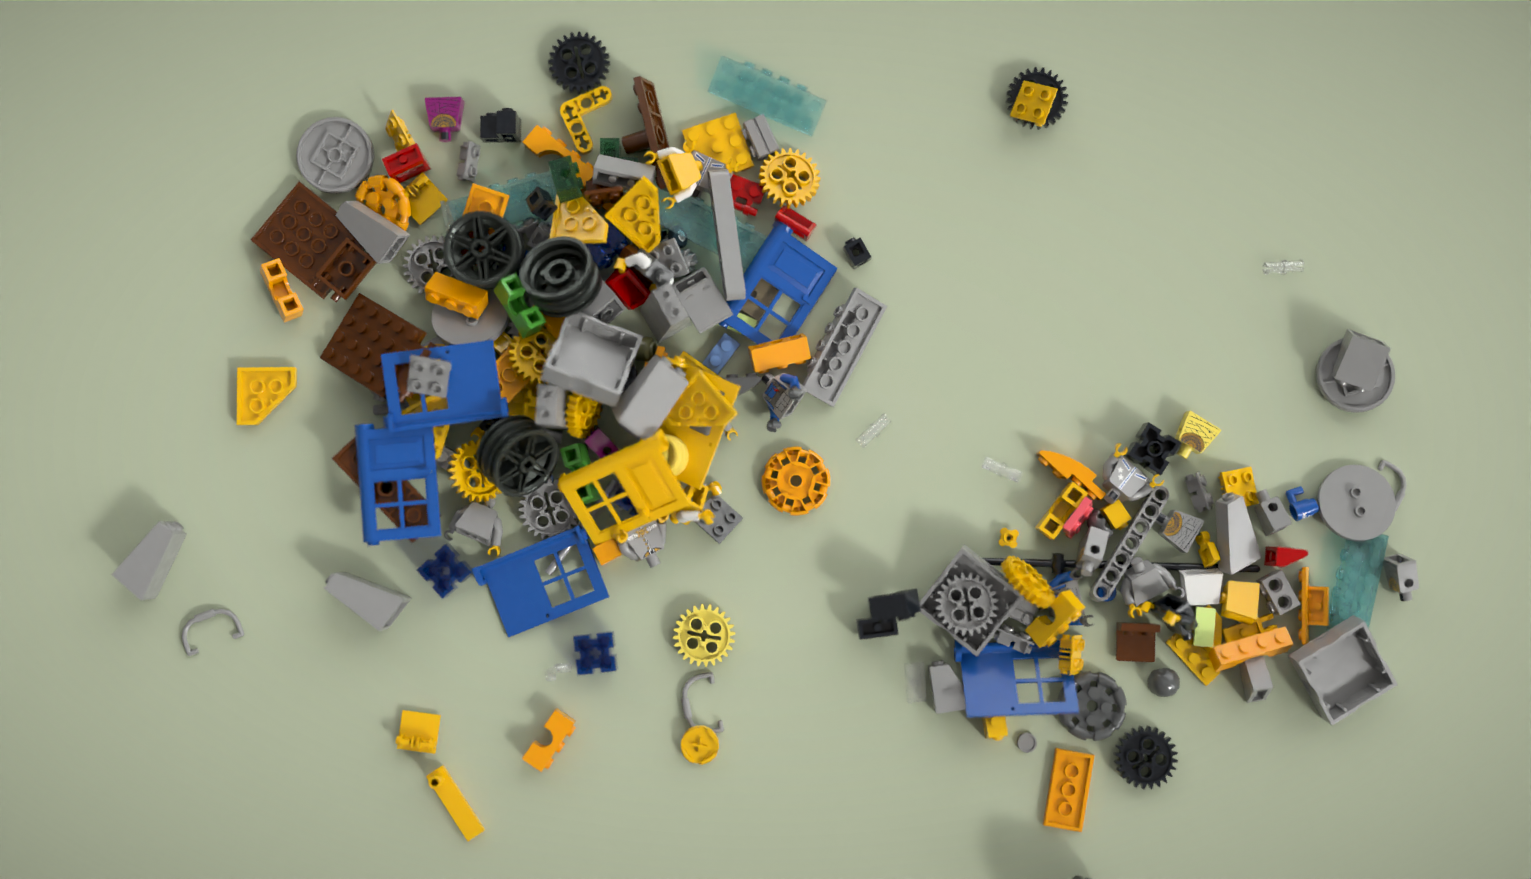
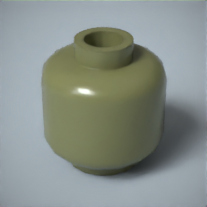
M643 336L634 360L650 361L654 357L657 344L651 337Z

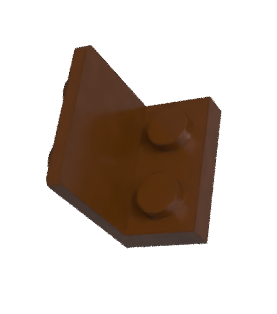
M586 181L587 191L583 192L585 199L590 205L601 207L604 203L615 204L626 193V190H623L622 186L607 187L593 184L592 181Z
M1117 622L1116 660L1155 662L1156 632L1160 633V625L1155 623Z

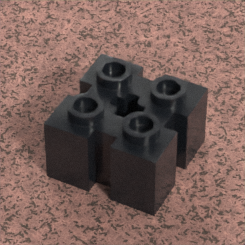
M1147 422L1142 425L1136 435L1139 441L1131 443L1124 456L1136 464L1145 463L1143 467L1145 470L1153 475L1159 474L1161 476L1169 464L1166 458L1174 456L1181 442L1169 434L1161 436L1162 430ZM1150 446H1154L1153 450L1155 451V453L1150 452Z

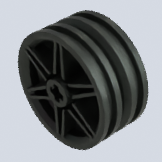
M474 211L458 218L448 229L443 245L444 258L450 271L461 281L483 289H494L501 279L515 273L518 274L525 255L524 243L518 230L507 220L486 211ZM493 228L495 232L489 235L488 230ZM470 231H474V238L469 237ZM501 244L506 245V249L504 251H501ZM481 245L485 247V250H482L483 253L479 252ZM467 249L468 252L462 256L461 251ZM498 262V268L493 269L492 265ZM474 265H478L479 271L475 272L473 270Z
M554 237L539 243L525 256L520 267V280L530 299L541 313L550 317H568L583 311L596 299L602 285L601 273L588 247L582 241L573 237Z
M511 415L496 422L484 434L477 449L476 462L479 471L502 493L512 497H520L536 491L550 478L558 462L559 449L556 440L541 426L535 424L533 419L525 415Z

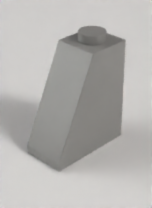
M1257 656L1239 663L1246 703L1266 700L1273 689L1264 656Z
M943 660L933 661L932 665L928 666L935 713L965 710L964 689L949 664L944 663Z

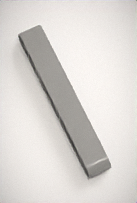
M728 169L711 170L707 174L724 298L725 301L741 300L746 298L729 171Z
M1155 487L1144 499L1090 588L1089 595L1093 601L1101 602L1110 597L1168 501L1170 495L1166 487ZM1155 491H1159L1162 494V500H1158L1155 497ZM1146 507L1152 509V516H1148L1145 513ZM1136 523H1139V524L1142 525V527H1143V531H1142V532H1138V531L1136 530V528H1135ZM1127 539L1133 542L1132 549L1126 546ZM1117 555L1123 558L1122 565L1116 562ZM1107 571L1113 574V581H1109L1106 578ZM1098 587L1104 591L1102 598L1096 594Z

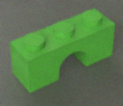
M515 273L501 279L493 291L522 338L524 339L538 333L546 323V320L537 306L529 308L525 303V288L518 275Z
M576 443L560 449L564 465L571 472L591 464L586 444ZM593 482L576 489L584 504L601 499L600 493Z

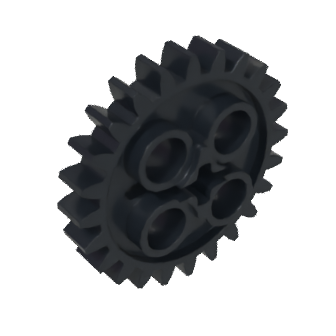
M580 31L577 36H574L573 32H571V38L563 35L565 40L563 42L558 39L559 46H552L555 53L549 52L550 57L553 59L548 60V63L553 65L549 68V71L555 72L551 76L553 79H557V85L563 83V90L569 87L570 93L576 89L578 94H580L581 89H584L585 93L588 92L589 87L592 90L595 89V84L601 86L600 79L606 80L603 73H609V69L606 66H610V61L606 60L610 58L609 54L605 53L607 49L605 46L601 47L602 41L596 42L595 35L589 39L588 32L582 37ZM574 47L578 48V54L581 60V66L584 73L583 79L580 76V70L577 65ZM585 48L591 49V52L587 55L581 53ZM566 53L573 54L570 59L563 58ZM589 66L595 67V71L592 73H587L586 69ZM570 71L577 72L576 76L573 78H570L567 75Z
M1035 67L1032 73L1027 69L1025 74L1019 73V78L1014 77L1013 82L1015 84L1010 83L1009 88L1011 90L1006 93L1010 98H1007L1006 103H1011V105L1007 109H1013L1024 80L1057 88L1056 97L1044 124V127L1048 128L1049 122L1054 125L1056 123L1055 118L1060 120L1062 117L1060 113L1064 114L1066 111L1063 107L1067 106L1068 102L1064 101V99H1067L1069 95L1063 94V92L1066 91L1067 87H1061L1063 80H1056L1058 74L1053 77L1051 76L1052 70L1046 74L1044 68L1038 72L1037 67ZM1022 120L1023 127L1028 123L1030 124V129H1032L1035 125L1033 122Z
M1148 725L1145 730L1142 726L1138 727V731L1131 728L1132 734L1124 732L1126 739L1119 738L1122 744L1115 746L1120 750L1119 752H1114V755L1119 757V759L1114 760V763L1120 764L1116 770L1118 772L1123 771L1120 776L1122 778L1128 777L1126 780L1128 784L1133 782V786L1136 788L1140 784L1144 790L1146 785L1153 789L1154 783L1161 787V780L1167 783L1165 777H1173L1169 772L1170 769L1176 770L1172 763L1178 762V760L1173 758L1178 752L1171 750L1176 746L1173 743H1169L1171 737L1167 736L1164 738V731L1158 734V728L1154 727L1151 731V727ZM1146 739L1151 740V745L1148 748L1143 747V742ZM1135 751L1136 758L1129 761V753ZM1144 754H1147V755H1148V756H1147V758H1148L1147 761L1144 760V756H1143ZM1162 754L1163 761L1157 764L1156 756ZM1147 766L1149 771L1145 776H1142L1140 771L1143 767Z

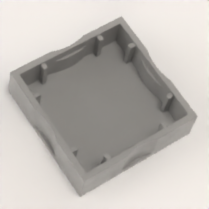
M581 312L568 316L564 320L558 340L554 344L544 366L541 380L616 408L643 336L618 326L603 323Z
M964 544L919 603L920 612L936 625L947 630L956 641L978 656L1004 620L1011 615L1023 600L1024 596L1019 595V591L1013 589L1014 586L1008 583L1009 580L1001 572ZM961 573H964L965 578L968 577L969 573H972L973 579L979 575L980 582L986 579L985 586L992 584V587L989 589L990 592L996 591V594L992 597L999 600L994 603V606L999 607V609L993 610L997 617H990L993 624L986 623L987 630L980 627V634H977L975 630H973V636H970L968 631L962 636L961 630L954 634L953 627L947 630L948 623L941 624L944 620L943 617L937 618L941 613V610H935V607L940 606V603L935 602V599L941 598L937 592L944 591L941 588L942 584L948 586L947 579H950L952 582L954 581L953 575H956L958 579H960ZM963 587L965 602L962 603V606L966 607L967 621L970 622L968 607L972 604L967 602L966 588ZM973 588L970 590V596L977 599L980 596V592ZM952 591L950 594L951 599L954 601H959L961 598L960 593L957 591ZM980 608L973 609V615L976 618H981L983 615ZM959 610L954 611V618L957 621H961L963 613Z
M1354 615L1288 655L1319 715L1331 725L1355 712L1364 703L1376 699L1398 685L1387 663L1380 656L1377 644L1365 621Z

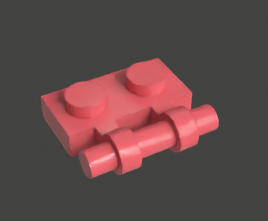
M1088 497L1083 499L1063 526V532L1070 539L1079 533L1081 525L1094 510L1092 500Z

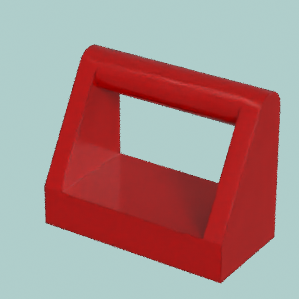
M417 143L382 158L388 175L399 183L431 169Z
M786 205L775 215V221H780L793 230V234L806 242L817 224L796 211L787 208Z
M627 267L624 273H619V269H616L605 281L607 286L616 294L628 310H633L644 304L651 294L650 290L630 267Z
M1266 546L1264 565L1285 567L1307 557L1308 551L1305 549Z

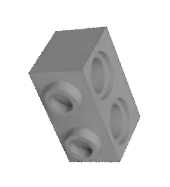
M1275 570L1256 580L1257 583H1260L1259 593L1265 596L1267 600L1266 606L1271 613L1282 615L1301 605L1282 570ZM1270 580L1275 582V587L1272 590L1268 586ZM1280 597L1284 598V605L1282 607L1278 605Z

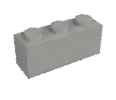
M599 154L593 170L592 183L607 187L622 186L623 190L628 191L643 175L653 184L656 166Z

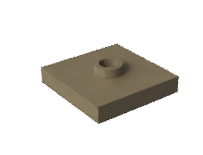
M761 278L750 296L766 307H769L779 290ZM747 299L741 309L757 321L765 313V310Z

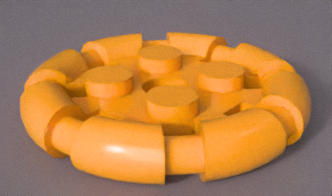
M386 175L371 176L368 178V181H363L356 191V201L363 204L364 199L367 200L366 206L403 230H407L409 225L408 218L411 216V206L402 185ZM382 205H383L384 208H385V213H384V214H383L382 211H381Z
M798 446L784 448L782 452L772 455L765 464L764 468L766 469L761 477L762 490L764 494L766 493L770 505L782 513L783 511L788 512L793 516L805 515L809 513L808 511L814 508L817 509L828 495L826 492L831 483L829 470L823 464L824 460L810 449L809 451L804 450ZM799 456L806 458L805 464L798 462ZM788 458L790 463L783 466L781 460ZM815 466L819 470V473L816 475L811 470ZM773 471L779 472L777 479L771 478ZM794 475L799 476L802 480L801 484L797 487L793 486L790 482L791 477ZM815 483L821 484L819 491L813 490ZM776 487H778L779 491L781 492V494L775 496L772 490ZM809 496L811 501L804 504L802 499ZM787 498L794 500L793 506L785 504Z

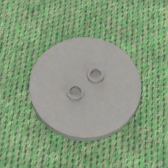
M330 117L315 122L304 132L298 143L297 163L301 174L312 186L326 193L339 194L357 188L366 180L373 167L374 149L369 136L358 124L345 118Z
M484 289L488 291L489 304L478 320L436 304L431 319L437 337L447 345L496 340L506 329L509 315L493 291L494 289Z
M1342 338L1328 346L1318 360L1316 367L1318 387L1325 399L1338 409L1352 413L1372 410L1382 404L1392 392L1395 383L1393 362L1388 355L1372 392L1369 390L1361 392L1354 389V385L1349 383L1346 386L1335 382L1336 379L1332 376V371L1343 341Z
M1362 465L1340 467L1323 480L1318 490L1317 504L1321 519L1333 533L1341 538L1350 541L1373 539L1385 532L1394 519L1396 511L1394 492L1388 481L1380 473Z

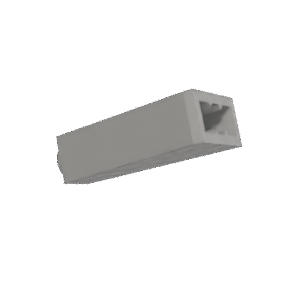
M345 201L340 205V209L336 214V217L377 264L390 263L410 236L408 232L359 201Z
M1230 492L1224 494L1215 503L1217 547L1220 556L1218 568L1221 572L1232 575L1262 557L1244 498L1241 495Z

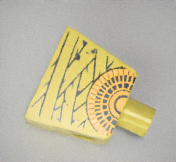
M1192 411L1185 412L1175 439L1181 442L1177 455L1187 460L1191 452L1201 454L1221 432V429Z

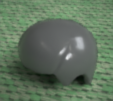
M1095 509L1087 519L1088 528L1093 526L1109 532L1108 538L1113 535L1112 529L1106 527V519L1098 509Z
M1160 668L1151 672L1148 678V687L1153 694L1159 697H1169L1174 695L1180 688V678L1173 669Z

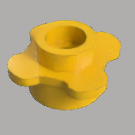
M1002 528L1000 530V540L998 541L999 545L1015 548L1019 532L1016 529L1008 530L1007 528Z

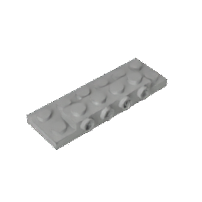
M853 288L846 303L835 309L833 313L835 318L832 323L827 324L824 330L826 333L824 339L819 340L816 344L815 349L817 352L815 356H811V359L807 361L806 366L809 373L802 384L807 389V393L831 407L835 406L887 308L886 305L860 289Z

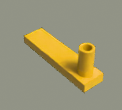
M444 765L426 776L429 786L434 788L467 841H470L485 830Z

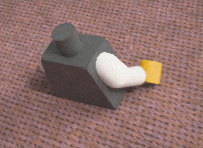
M642 248L637 254L625 259L617 258L614 269L619 268V273H624L626 266H634L655 283L650 285V292L668 282L671 285L674 282L673 277L675 274Z

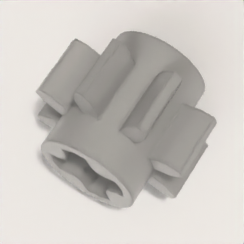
M689 248L684 251L681 250L689 271L695 270L694 265L698 263L696 253L691 252Z

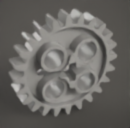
M435 235L432 236V240L425 236V242L418 239L419 245L411 244L414 250H407L410 257H404L408 261V264L403 265L404 268L408 269L404 275L410 276L407 282H414L412 288L416 289L419 287L418 293L420 294L423 293L424 287L427 284L424 282V276L427 273H431L433 276L435 270L430 268L433 266L429 254L430 250L433 252L435 263L439 265L436 267L437 272L442 274V271L448 268L445 258H437V253L443 250V236L439 240H437ZM422 255L427 256L425 264H419L418 262L419 257ZM451 272L449 277L460 280Z
M550 477L547 483L545 482L536 491L525 495L526 499H520L519 501L524 505L518 509L524 512L520 515V518H526L523 526L529 524L528 532L534 529V536L541 533V539H544L545 535H548L550 538L553 535L565 532L566 529L570 530L573 528L571 524H578L574 519L578 518L564 493L558 489L557 483L559 478L554 483ZM545 492L548 493L550 506L555 507V509L553 510V516L556 521V525H553L550 511L546 510L548 503L544 495ZM555 492L560 493L562 500L554 501L552 494ZM539 497L543 500L544 504L538 507L534 505L533 499ZM565 511L567 518L565 520L559 519L557 512ZM546 516L549 523L542 525L539 523L538 518Z
M961 573L960 579L953 575V582L947 579L948 586L942 584L941 588L944 591L937 592L941 598L935 599V602L940 603V606L935 607V610H941L937 618H944L941 624L948 623L947 630L953 627L954 634L961 630L962 636L965 635L966 631H968L970 636H973V630L980 634V627L987 630L986 623L993 624L990 617H997L993 610L999 609V607L994 606V603L999 600L992 597L996 594V591H989L992 584L985 586L986 579L980 582L979 575L973 579L972 573H969L967 578H965L964 573ZM963 587L966 588L967 602L972 604L968 607L970 622L967 621L966 607L962 606V603L965 602ZM973 588L980 592V596L977 599L970 596V590ZM952 591L960 593L961 598L959 601L951 599L950 594ZM974 608L982 610L983 615L981 618H976L973 615ZM959 610L963 613L961 621H957L954 618V611Z

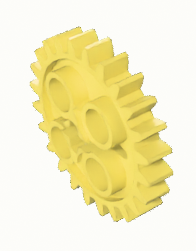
M701 604L698 610L694 605L693 612L687 609V616L680 615L683 621H676L680 627L673 629L675 632H678V635L673 636V639H677L679 642L674 646L681 647L678 654L684 652V660L688 657L691 658L690 664L696 660L698 667L701 662H704L705 667H707L708 662L711 661L714 666L715 659L722 662L721 655L728 657L726 649H733L729 643L735 642L734 639L730 638V636L736 634V632L730 631L734 624L728 625L727 622L731 618L723 617L725 611L719 614V607L713 611L711 604L707 609ZM693 619L701 620L702 627L700 629L692 627L691 622ZM714 622L719 623L721 626V631L718 633H714L710 629V625ZM703 630H706L708 635L720 636L721 640L709 637L702 640L701 636L688 634L687 631L702 633ZM690 638H696L698 640V646L696 648H690L688 646V640ZM715 642L717 650L714 652L708 651L707 643Z

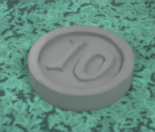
M1023 733L1018 737L1017 745L1021 751L1029 753L1035 750L1037 740L1034 735Z

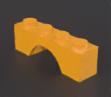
M536 125L523 140L524 146L539 158L549 154L559 155L564 158L568 163V182L582 193L586 191V181L593 180L594 166L589 162L585 164L581 161V156L576 151L572 150L570 152L565 148L567 145L561 139L555 140L551 136L552 132L545 126L541 128Z
M1286 627L1214 646L1208 656L1215 672L1233 668L1239 663L1257 656L1267 655L1271 657L1286 653L1292 647L1293 642Z

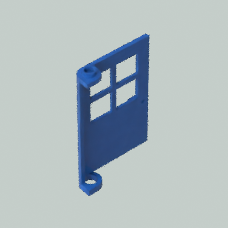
M780 221L773 223V229L743 274L746 298L726 301L733 315L718 323L726 329L728 326L734 328L756 344L772 341L759 332L760 327L769 314L787 325L779 339L796 335L838 269L791 236L793 230ZM761 278L779 290L769 307H766L750 296ZM782 293L800 304L790 322L772 311ZM747 299L765 310L764 315L755 328L737 317Z
M493 340L426 348L431 351L428 358L442 359L452 364L447 389L448 409L427 412L425 394H420L423 412L406 415L401 414L395 365L410 363L411 355L420 356L424 349L381 354L389 410L387 417H384L385 428L389 429V432L509 416L507 398H501Z
M374 424L354 425L363 542H367V546L379 545V541L442 536L433 427L389 432V429L386 428L375 429ZM425 478L426 500L403 502L402 480ZM397 481L399 502L375 504L374 482ZM427 504L428 525L405 527L403 506ZM399 506L401 528L377 529L376 508Z
M580 525L506 556L472 568L479 586L488 584L508 638L610 597L587 540L589 535L585 528H582ZM576 544L584 566L565 573L558 551ZM554 554L561 575L542 582L535 560ZM586 569L594 591L575 598L567 577ZM563 579L571 600L552 607L544 586Z
M954 640V660L961 663L967 718L1079 714L1074 675H1069L1070 671H1068V674H1061V677L1041 678L1038 659L1059 658V655H1071V653L1059 652V650H1071L1060 648V640H1057L1050 647L1044 646L1039 648L1036 643L1034 645L1030 644L1029 646H1032L1030 654H1024L1013 649L1015 642H1011L1009 647L1000 643H987L978 656ZM1034 659L1036 678L1015 679L1013 660ZM1062 682L1065 702H1044L1042 683ZM1037 683L1040 703H1019L1016 684Z

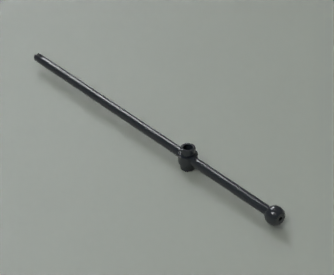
M1053 553L1052 559H1020L1032 567H1051L1054 574L1063 573V568L1065 567L1077 568L1075 565L1076 560H1065L1062 553ZM1006 558L983 559L990 565L1001 566V563ZM1102 561L1097 568H1103L1107 561ZM1116 561L1119 565L1123 564V561ZM1130 562V564L1128 565V567H1127L1126 569H1129V568L1132 567L1131 562ZM1151 562L1152 564L1157 563L1167 570L1177 571L1218 568V564L1204 568V565L1199 563ZM1248 565L1238 572L1257 573L1261 569L1258 565Z

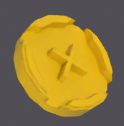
M694 726L683 734L681 751L689 762L706 764L711 762L717 755L719 739L711 728Z

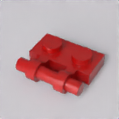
M733 174L730 184L734 209L743 212L744 215L748 216L750 214L756 217L758 209L752 208V204L761 205L765 194L762 193L764 186H759V183ZM737 197L747 200L746 205L736 202Z

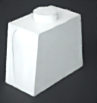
M1218 568L1179 570L1181 588L1185 591V595L1181 599L1196 607H1205L1207 604H1219L1223 574Z

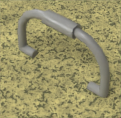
M1382 460L1377 469L1382 471L1384 466H1387L1394 470L1401 479L1400 491L1395 496L1397 511L1405 496L1406 478L1398 467L1386 460Z
M211 609L195 615L193 619L187 622L182 632V641L187 655L192 656L199 653L198 649L191 650L187 641V632L193 623L216 616V614H226L236 624L239 633L232 636L233 639L244 636L243 628L237 616L225 609Z
M712 672L696 675L685 683L681 702L684 718L687 719L690 727L696 725L691 719L692 713L689 698H687V691L689 686L699 679L709 677L710 684L715 683ZM722 720L718 721L719 728L712 729L715 733L724 731Z

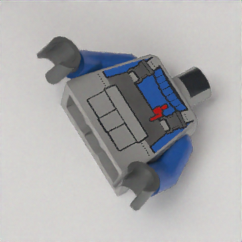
M767 372L761 378L767 385L762 396L767 402L770 411V420L766 427L768 431L776 432V428L779 429L782 426L779 420L793 413L807 392V389L799 383L797 376L782 373L774 377L770 372Z
M1081 567L1073 569L1072 572L1068 571L1058 574L1049 583L1050 589L1054 591L1053 595L1055 598L1061 592L1071 590L1082 603L1077 580L1083 578L1084 575L1078 576L1076 574V571L1080 570ZM1050 606L1048 608L1038 607V611L1049 609L1050 615L1055 617V612ZM1083 609L1081 617L1069 624L1083 625L1085 627L1093 626L1094 624L1087 622V618H1092L1093 615H1085Z

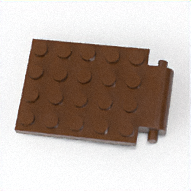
M300 181L251 238L253 243L274 260L280 258L285 269L321 298L325 299L333 290L335 293L331 296V299L336 303L341 297L347 300L377 264L336 217L337 211Z
M359 293L324 349L320 359L387 400L381 354L424 349L420 357L428 358L431 351L426 348H433L437 345L429 342L426 348L420 344L427 334L425 331ZM410 363L395 365L399 400L401 402L404 401L406 396L412 399L415 394L414 392L407 391Z

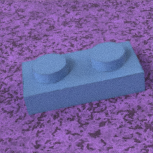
M724 333L702 364L718 375L738 349L740 343Z

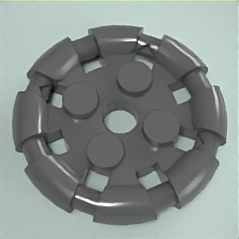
M1085 671L1074 675L1075 687L1077 685L1081 687L1076 692L1079 714H1058L1063 726L1066 725L1069 733L1082 740L1093 739V741H1099L1110 737L1115 729L1118 730L1121 727L1126 716L1125 705H1127L1123 689L1121 686H1117L1116 680L1102 672L1091 673V671ZM1096 681V687L1090 686V682ZM1063 687L1058 696L1059 702H1065ZM1107 688L1112 690V693L1109 695L1105 692ZM1091 700H1094L1097 705L1093 711L1087 709V703ZM1112 704H1117V711H1112ZM1074 716L1079 720L1076 724L1071 721ZM1106 719L1110 721L1107 727L1102 724ZM1087 725L1093 726V731H1087Z

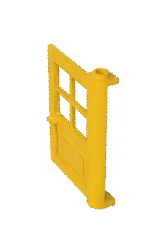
M675 355L674 358L666 357L671 361L673 368L679 367L687 374V377L692 378L697 371H702L718 390L725 393L724 397L732 406L734 405L741 386L685 363L686 359ZM664 419L657 431L661 429L663 434L674 435L680 438L686 444L688 450L687 465L679 475L675 476L677 480L701 490L725 427H712L707 436L691 429L690 426H671Z
M661 429L647 439L569 474L564 472L560 475L559 482L557 483L558 489L564 493L595 546L613 539L614 533L620 536L621 532L619 529L629 532L691 504L662 454L669 450V444ZM615 473L625 492L608 499L597 480ZM593 482L604 501L586 508L576 489ZM628 495L639 514L621 521L611 502ZM607 505L617 523L600 530L589 512Z

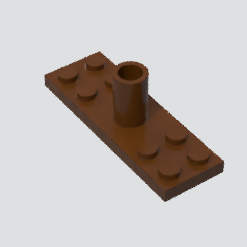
M641 76L633 78V90L635 95L638 96L639 103L637 106L640 114H642L645 129L623 136L622 145L628 155L648 148L653 153H657L659 150L669 148L655 86L653 82ZM655 159L652 166H656V184L661 190L669 192L657 163L659 159Z
M354 437L332 459L359 487L356 439ZM402 480L403 502L426 500L408 480ZM397 481L374 482L375 504L399 502ZM390 483H392L393 489L391 492L388 491V485ZM427 504L403 506L405 527L428 525ZM399 506L379 508L397 528H401ZM412 538L409 540L412 543H414L418 538Z

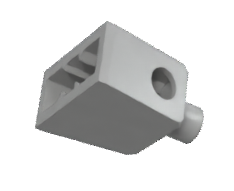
M1266 489L1255 493L1259 504L1254 509L1266 536L1281 531L1292 524L1278 496L1270 498Z

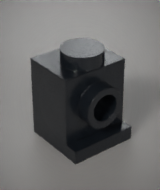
M539 186L525 199L531 213L544 221L558 208L553 203L549 192Z
M853 237L845 242L846 245L843 247V250L853 269L871 260V255L861 237L858 239ZM855 249L859 251V255L857 256L853 255L852 251Z

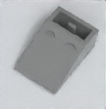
M705 267L672 285L699 334L733 315Z

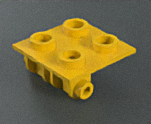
M1024 80L1010 117L1033 122L1036 126L1042 127L1045 124L1058 89Z
M392 109L385 129L388 136H392L395 142V149L398 152L415 144V142L411 138V134H407L409 130L406 129L407 127L403 120L397 117Z
M423 172L404 188V193L410 201L411 216L419 225L423 224L448 201Z
M1251 467L1219 473L1220 485L1224 486L1220 489H1225V493H1222V496L1232 492L1243 496L1246 507L1259 504L1255 494L1257 492Z
M1063 634L1062 638H1060V648L1071 650H1059V652L1071 653V655H1059V658L1070 660L1059 659L1058 669L1061 674H1068V671H1070L1069 675L1079 674L1084 664L1083 659H1081V651H1084L1085 640L1082 639V635H1073L1072 639H1070V635Z
M402 710L399 736L396 737L397 749L436 754L441 715Z

